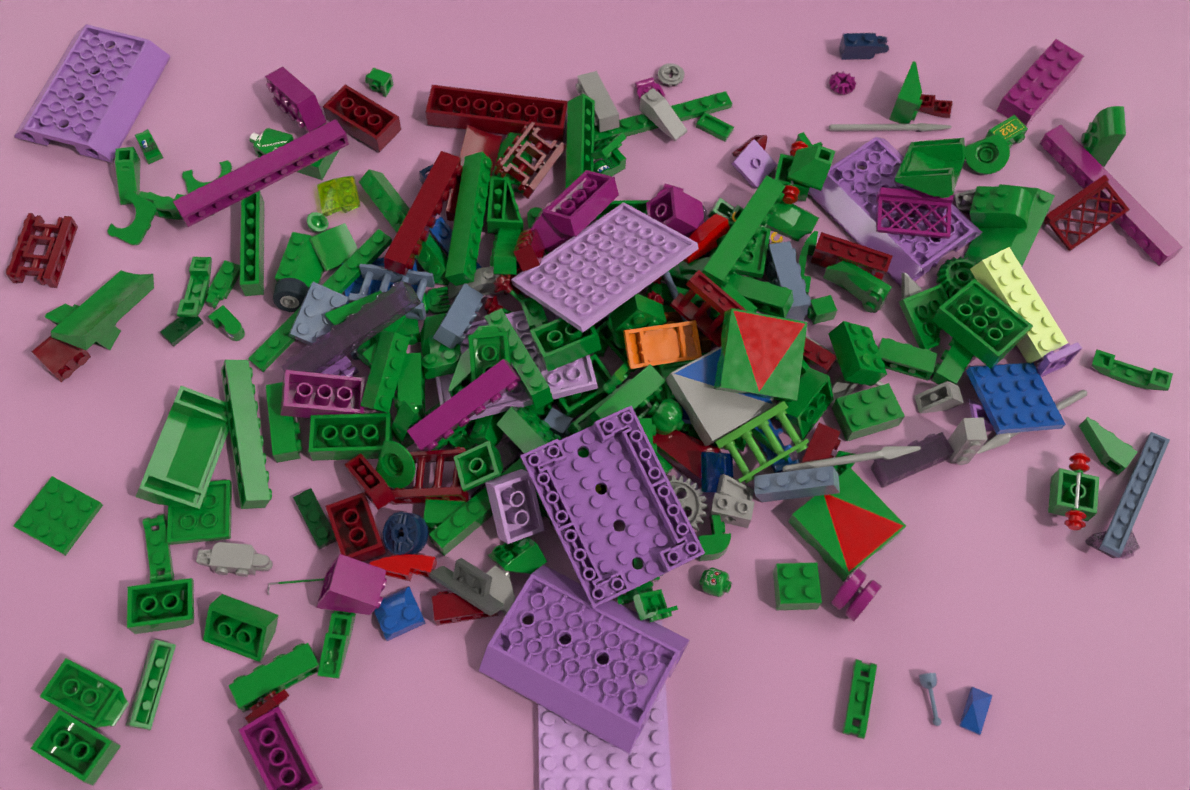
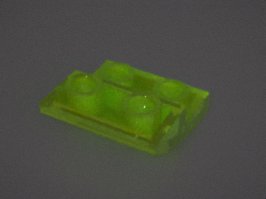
M354 176L335 178L317 185L322 214L326 217L340 210L347 213L361 206Z

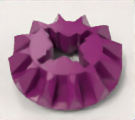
M844 71L842 73L836 72L835 75H831L829 86L838 94H849L855 89V77H851L850 73L845 74Z

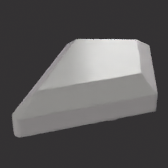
M976 189L954 195L955 206L960 211H970Z
M907 273L901 274L902 299L921 292L922 288Z

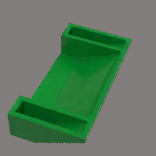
M953 138L911 142L896 174L895 182L931 196H939L940 198L950 197L954 193L965 161V139Z
M999 184L1000 187H1020L1032 195L1034 202L1028 228L978 227L982 233L971 241L963 260L968 257L971 262L975 260L977 265L982 260L1010 247L1022 267L1055 195L1039 188Z
M180 386L135 497L154 504L200 510L229 432L226 402Z

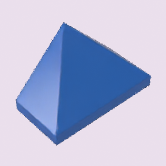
M972 686L959 727L981 735L993 695Z

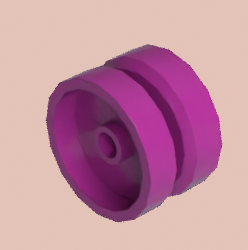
M859 568L851 577L845 580L838 589V594L831 602L839 610L843 609L848 601L852 603L846 611V616L852 621L859 617L882 587L875 580L869 581L865 588L861 587L867 578V574Z

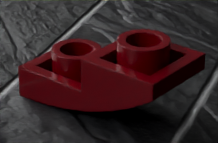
M921 94L920 99L923 101L919 111L937 117L950 118L953 101L936 100V95Z

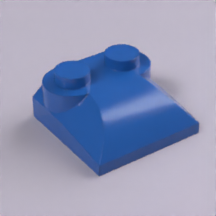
M409 586L382 598L379 609L374 610L386 641L426 624Z

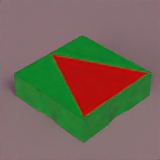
M734 308L725 311L721 336L722 348L717 364L714 389L739 394L750 393L762 398L785 402L797 401L808 322Z
M848 468L839 476L840 493L814 496L795 511L788 521L800 536L819 552L824 562L843 582L853 575L858 568L860 569L873 554L881 551L899 536L906 527L897 515L851 468Z

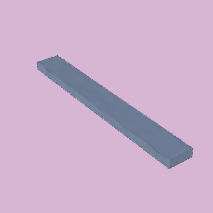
M1150 432L1100 545V550L1120 558L1170 439Z

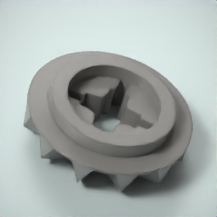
M665 64L658 70L659 81H662L663 85L677 86L684 79V70L677 64ZM670 72H672L673 78L669 77Z

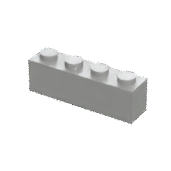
M597 71L578 75V83H576L577 93H583L595 100L594 126H597L599 132L619 128V113Z

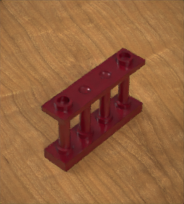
M698 270L686 284L691 289L685 296L680 293L670 306L686 320H696L697 329L714 344L721 347L723 328L720 325L724 321L725 311L731 308L747 310ZM696 294L705 300L700 308L691 302ZM711 306L720 313L714 321L705 314Z
M456 447L452 450L409 452L414 463H417L415 487L412 489L394 488L391 492L395 499L390 503L399 505L425 503L426 500L468 501L469 493L462 490L456 464H454L453 484L450 487H442L444 462L454 461V456L467 450L462 447ZM436 462L434 485L431 488H423L425 463Z

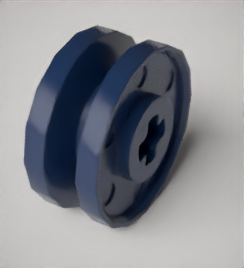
M407 512L394 513L384 524L382 532L383 542L386 548L393 554H417L427 543L428 526L425 520L418 514Z

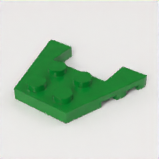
M381 290L325 314L326 318L337 329L351 317H354L377 341L362 353L363 357L371 365L381 331L398 333L407 319Z

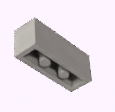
M984 418L962 419L946 441L950 463H957L958 465L968 464L988 440Z

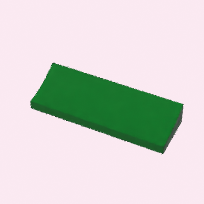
M119 271L52 329L51 337L84 350L89 349L154 289V275Z

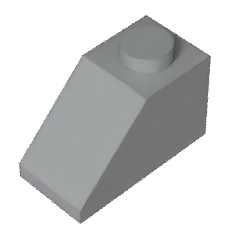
M949 381L915 395L917 407L921 414L946 411L964 403L959 386Z

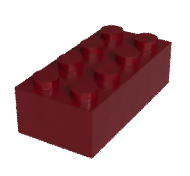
M346 84L323 105L326 120L331 122L336 119L344 131L378 152H381L402 130L399 116Z

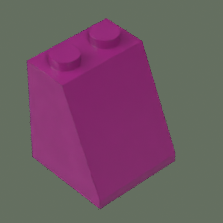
M675 187L669 188L646 202L648 216L688 238L704 223L702 202Z
M339 554L326 571L316 608L371 615L381 605L382 597L380 594L387 582V579H385L386 570Z

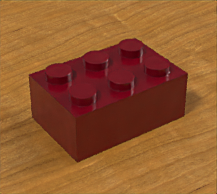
M365 492L325 506L342 555L365 562L386 554Z

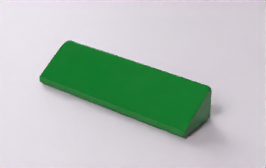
M156 639L151 642L126 726L151 730L175 651V644Z

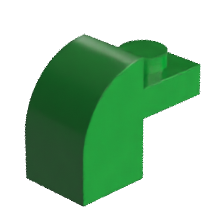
M712 515L711 517L712 535L698 536V540L705 554L699 556V561L716 560L727 551L731 540V533L723 534L725 533V523L721 521L720 515Z

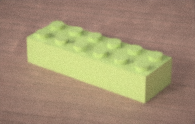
M1010 247L982 260L970 269L980 284L1033 325V328L1016 344L1027 363L1031 364L1044 357L1050 351H1055L1068 343Z

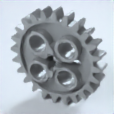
M673 475L672 480L669 482L676 496L680 492L687 493L685 498L678 500L684 511H692L688 520L692 528L698 531L697 523H704L700 517L707 516L706 512L702 511L707 509V504L703 503L706 501V497L701 496L703 494L702 489L697 490V483L691 485L692 481L690 478L684 482L683 476L676 480L675 475Z

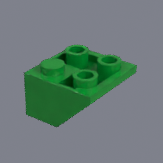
M820 145L797 149L787 179L821 191L830 170L835 151Z
M529 537L509 544L503 543L498 545L488 554L489 558L505 571L532 574L548 562L537 543Z

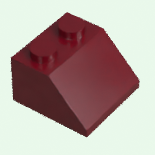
M51 336L31 351L41 364L60 382L69 378L75 370L91 358L86 350Z

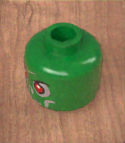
M712 567L708 571L705 570L703 572L700 586H702V590L705 593L715 597H722L724 593H729L732 582L729 581V574L727 572Z

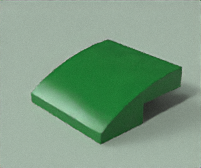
M346 223L326 230L309 239L326 272L342 266V263H345L358 250Z

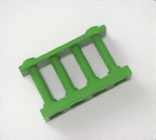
M785 401L716 441L719 449L723 446L725 450L728 449L742 472L743 476L738 479L740 483L745 481L747 484L752 481L755 476L754 474L796 450L799 453L808 448L806 444L809 443V440L801 441L786 416L787 412L785 409L788 406ZM774 416L776 419L779 418L795 445L786 451L783 450L768 425L770 424L768 420ZM757 426L763 430L778 455L768 462L751 435L753 434L751 430ZM740 436L742 440L745 439L761 465L751 472L734 445L736 444L734 440Z

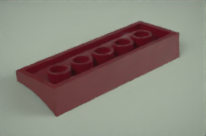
M467 125L459 156L461 157V165L463 166L465 156L483 151L492 161L491 177L495 169L500 145L503 141L502 136L490 134ZM462 172L460 176L457 175L455 186L450 191L446 207L448 221H454ZM490 182L488 186V196L486 199L485 211L489 199Z

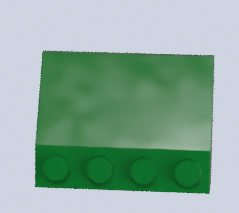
M975 279L940 306L932 320L990 369L1001 361L1033 328L1031 323Z

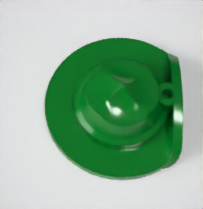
M994 134L965 146L966 163L973 171L980 174H994L1003 169L1009 160V145L999 134Z
M384 440L375 470L389 487L404 488L415 477L414 460L403 445L395 441Z

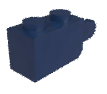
M843 33L839 45L841 60L872 59L875 54L886 53L889 50V46L886 44L888 41L887 37L876 36V33Z

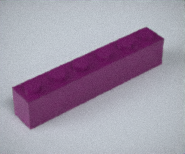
M503 359L407 430V432L420 450L431 451L439 445L437 443L439 440L452 436L454 434L453 430L458 426L461 428L470 422L469 418L474 414L476 416L480 415L486 410L485 406L492 402L494 404L502 398L501 394L508 390L510 392L518 386L517 382L521 379L509 362Z

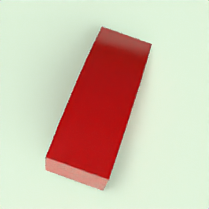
M716 213L700 225L689 237V239L698 243L699 249L683 261L689 264L717 247L716 240L727 234L730 230L728 219Z
M405 554L381 558L369 564L386 570L385 576L411 582L413 574L431 578L429 575L431 571L436 569L437 561L433 556Z

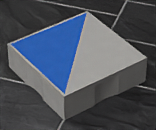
M722 346L675 370L665 379L678 403L687 412L692 426L705 447L776 406L773 399L762 398L755 394H739L714 389L717 364Z

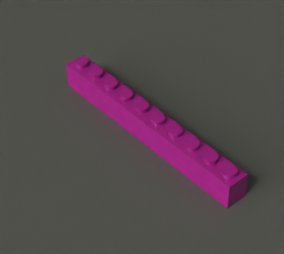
M335 119L213 180L211 183L197 188L195 191L173 201L186 225L190 227L349 145L347 135Z
M1062 125L1045 133L1040 145L1083 189L1103 175L1108 177V183L1130 209L1116 219L1115 222L1153 261L1161 266L1179 253L1183 247ZM1104 189L1100 192V198L1109 199L1110 193ZM1099 202L1102 209L1108 211L1109 203ZM1112 204L1111 212L1120 213L1123 210L1119 204Z

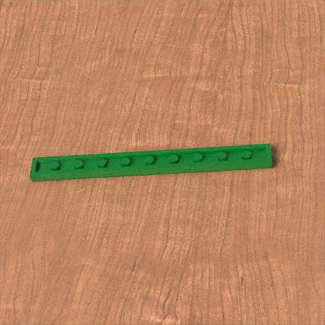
M724 91L672 105L671 108L682 122L701 117L704 112L712 114L732 108V102L727 92ZM644 114L619 120V128L599 132L597 126H595L594 146L601 139L622 132L627 137L659 127Z
M378 229L322 286L342 294L361 275L360 264H372L391 245L392 238ZM300 307L248 358L262 372L296 340L288 335Z

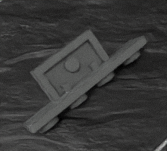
M462 558L456 560L454 572L445 566H441L431 571L429 577L490 616L504 607L502 602L489 595L492 577Z

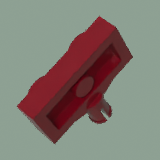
M284 689L278 694L273 691L264 698V704L260 701L251 707L252 713L245 717L248 724L272 708L278 707L289 697L287 691Z

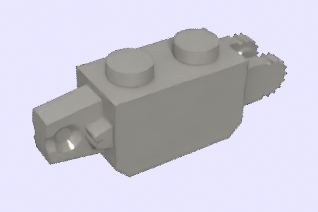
M225 542L216 543L213 549L199 550L196 560L199 565L211 567L216 574L227 575L228 573H235V575L241 577H248V574L255 575L256 571H268L273 566L269 557L265 554H258L252 545Z

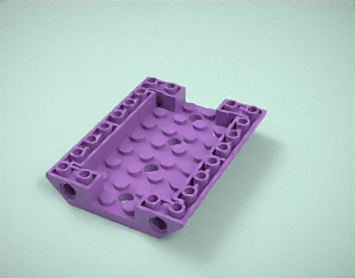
M86 24L76 33L15 133V138L48 146L50 141L54 140L74 145L81 155L112 162L115 158V149L120 148L167 65L170 55L148 39ZM69 124L67 127L61 128L62 125Z
M875 137L831 166L822 190L810 187L808 194L858 244L893 255L887 274L902 288V273H907L914 281L918 280L930 271L933 263L951 250L957 252L978 237L982 231L951 203V236L949 239L938 238L939 242H933L931 237L876 232L878 205L876 200L879 189L881 187L906 190L916 189L895 182L896 174L904 157L886 139ZM857 166H864L866 169L861 170ZM882 203V208L887 213L893 209L889 203ZM902 204L899 207L905 214L911 210L908 205ZM925 206L917 208L923 216L929 212ZM946 208L935 210L941 217L946 215ZM896 210L890 214L896 222L902 218ZM912 212L914 217L908 218L913 223H916L920 218L914 212ZM932 213L926 217L932 225L938 221ZM887 218L881 221V227L889 228L893 225ZM905 220L898 224L902 229L911 227ZM923 221L916 225L921 231L929 229ZM941 223L935 226L938 232L946 233V228Z
M632 406L596 421L593 426L560 441L556 439L520 455L592 608L602 605L705 554ZM586 448L589 452L588 457L581 458L578 455V449ZM603 484L606 487V493L603 495L598 494L595 490L596 485ZM615 521H621L624 524L622 532H617L614 529ZM634 558H639L642 561L643 566L641 569L633 568L632 560Z
M542 565L530 575L487 645L479 672L630 754L650 717L651 708L667 678H670L690 640L656 622H649V619L640 621L638 613L613 600L592 608L580 583ZM525 616L534 617V622L530 625H526L522 621ZM563 635L571 637L570 643L566 645L561 644L559 639ZM606 655L609 658L608 663L604 665L597 662L598 656ZM638 675H644L647 678V682L644 685H638L635 682V678Z

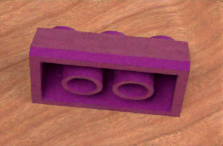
M550 202L540 211L530 228L531 230L537 229L545 251L548 253L573 237L561 233L543 215L542 211L551 204Z

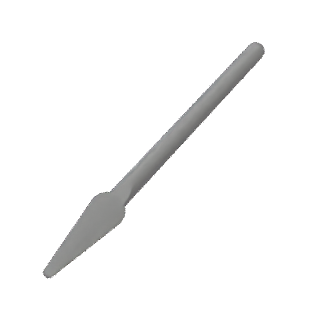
M926 123L829 125L830 131H931L951 129L950 125Z
M1081 390L1055 404L1057 409L1060 411L1087 396V391ZM1021 432L996 434L980 448L977 454L1005 445L1010 441V438Z
M888 446L880 451L786 465L783 467V472L836 466L880 458L891 460L919 451L921 447Z

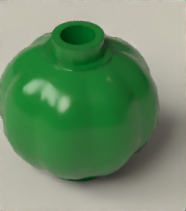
M662 399L660 403L655 401L648 412V415L652 418V424H656V433L660 435H668L675 430L679 432L685 422L682 420L683 410L681 405L673 399Z

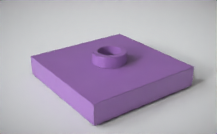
M755 139L731 163L754 189L777 166L776 162Z

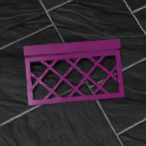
M884 187L879 189L876 200L878 201L876 232L950 238L953 195L947 198H940L939 196H931L916 190ZM882 203H889L893 209L887 213L882 208ZM902 204L908 205L911 208L907 214L899 208ZM925 206L929 212L923 216L917 208ZM946 208V215L941 217L935 210ZM895 210L902 216L897 222L890 216ZM912 212L920 218L916 223H913L907 217ZM931 213L938 219L934 225L926 219ZM887 218L893 225L889 228L881 227L883 219ZM905 220L911 227L902 229L898 224ZM923 221L929 229L921 231L916 225ZM941 223L946 228V233L938 232L935 226Z

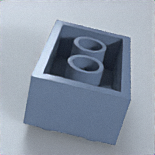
M312 282L288 336L322 351L326 350L336 327L326 318L325 314L346 305L348 297Z

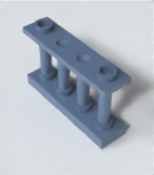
M360 264L359 267L364 281L359 294L350 293L348 297L349 303L368 296L367 292L372 279L382 281L379 291L381 290L385 295L390 282L400 283L396 298L390 300L406 318L425 319L424 303L421 302L426 287H435L433 273L408 270L405 276L385 269L382 266ZM408 284L418 286L413 302L403 300Z

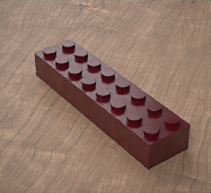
M432 85L425 112L427 125L465 130L467 125H470L484 132L506 135L510 132L521 134L520 132L524 126H529L533 121L535 122L534 127L540 128L537 133L539 137L546 140L555 139L556 141H563L568 115V101Z

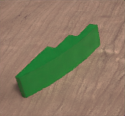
M334 611L332 613L329 630L325 635L317 676L340 678L356 613Z

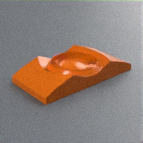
M696 320L623 331L629 369L643 368L649 364L656 366L702 357Z

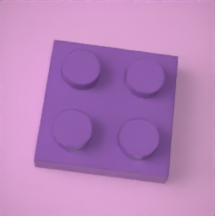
M1077 342L1072 345L1066 344L1057 352L1050 351L1044 355V360L1037 364V372L1041 377H1044L1068 366L1082 347Z

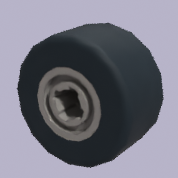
M280 279L275 285L273 302L283 311L295 312L302 305L308 291V286L299 279Z

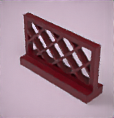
M1106 175L1094 181L1045 216L1043 221L1045 225L1048 224L1069 251L1130 210L1108 183L1109 179ZM1106 189L1110 193V198H1100V192ZM1086 201H1096L1095 210L1085 208ZM1099 202L1109 203L1108 211L1098 210ZM1112 204H1119L1123 210L1120 213L1111 212ZM1073 210L1081 211L1080 220L1070 218ZM1084 212L1094 213L1093 221L1083 220ZM1097 214L1107 215L1106 222H1096ZM1058 220L1067 221L1066 229H1059L1055 223ZM1070 222L1079 223L1078 232L1069 230ZM1082 225H1092V231L1090 233L1082 232ZM1068 234L1078 235L1077 242L1073 245L1067 240Z

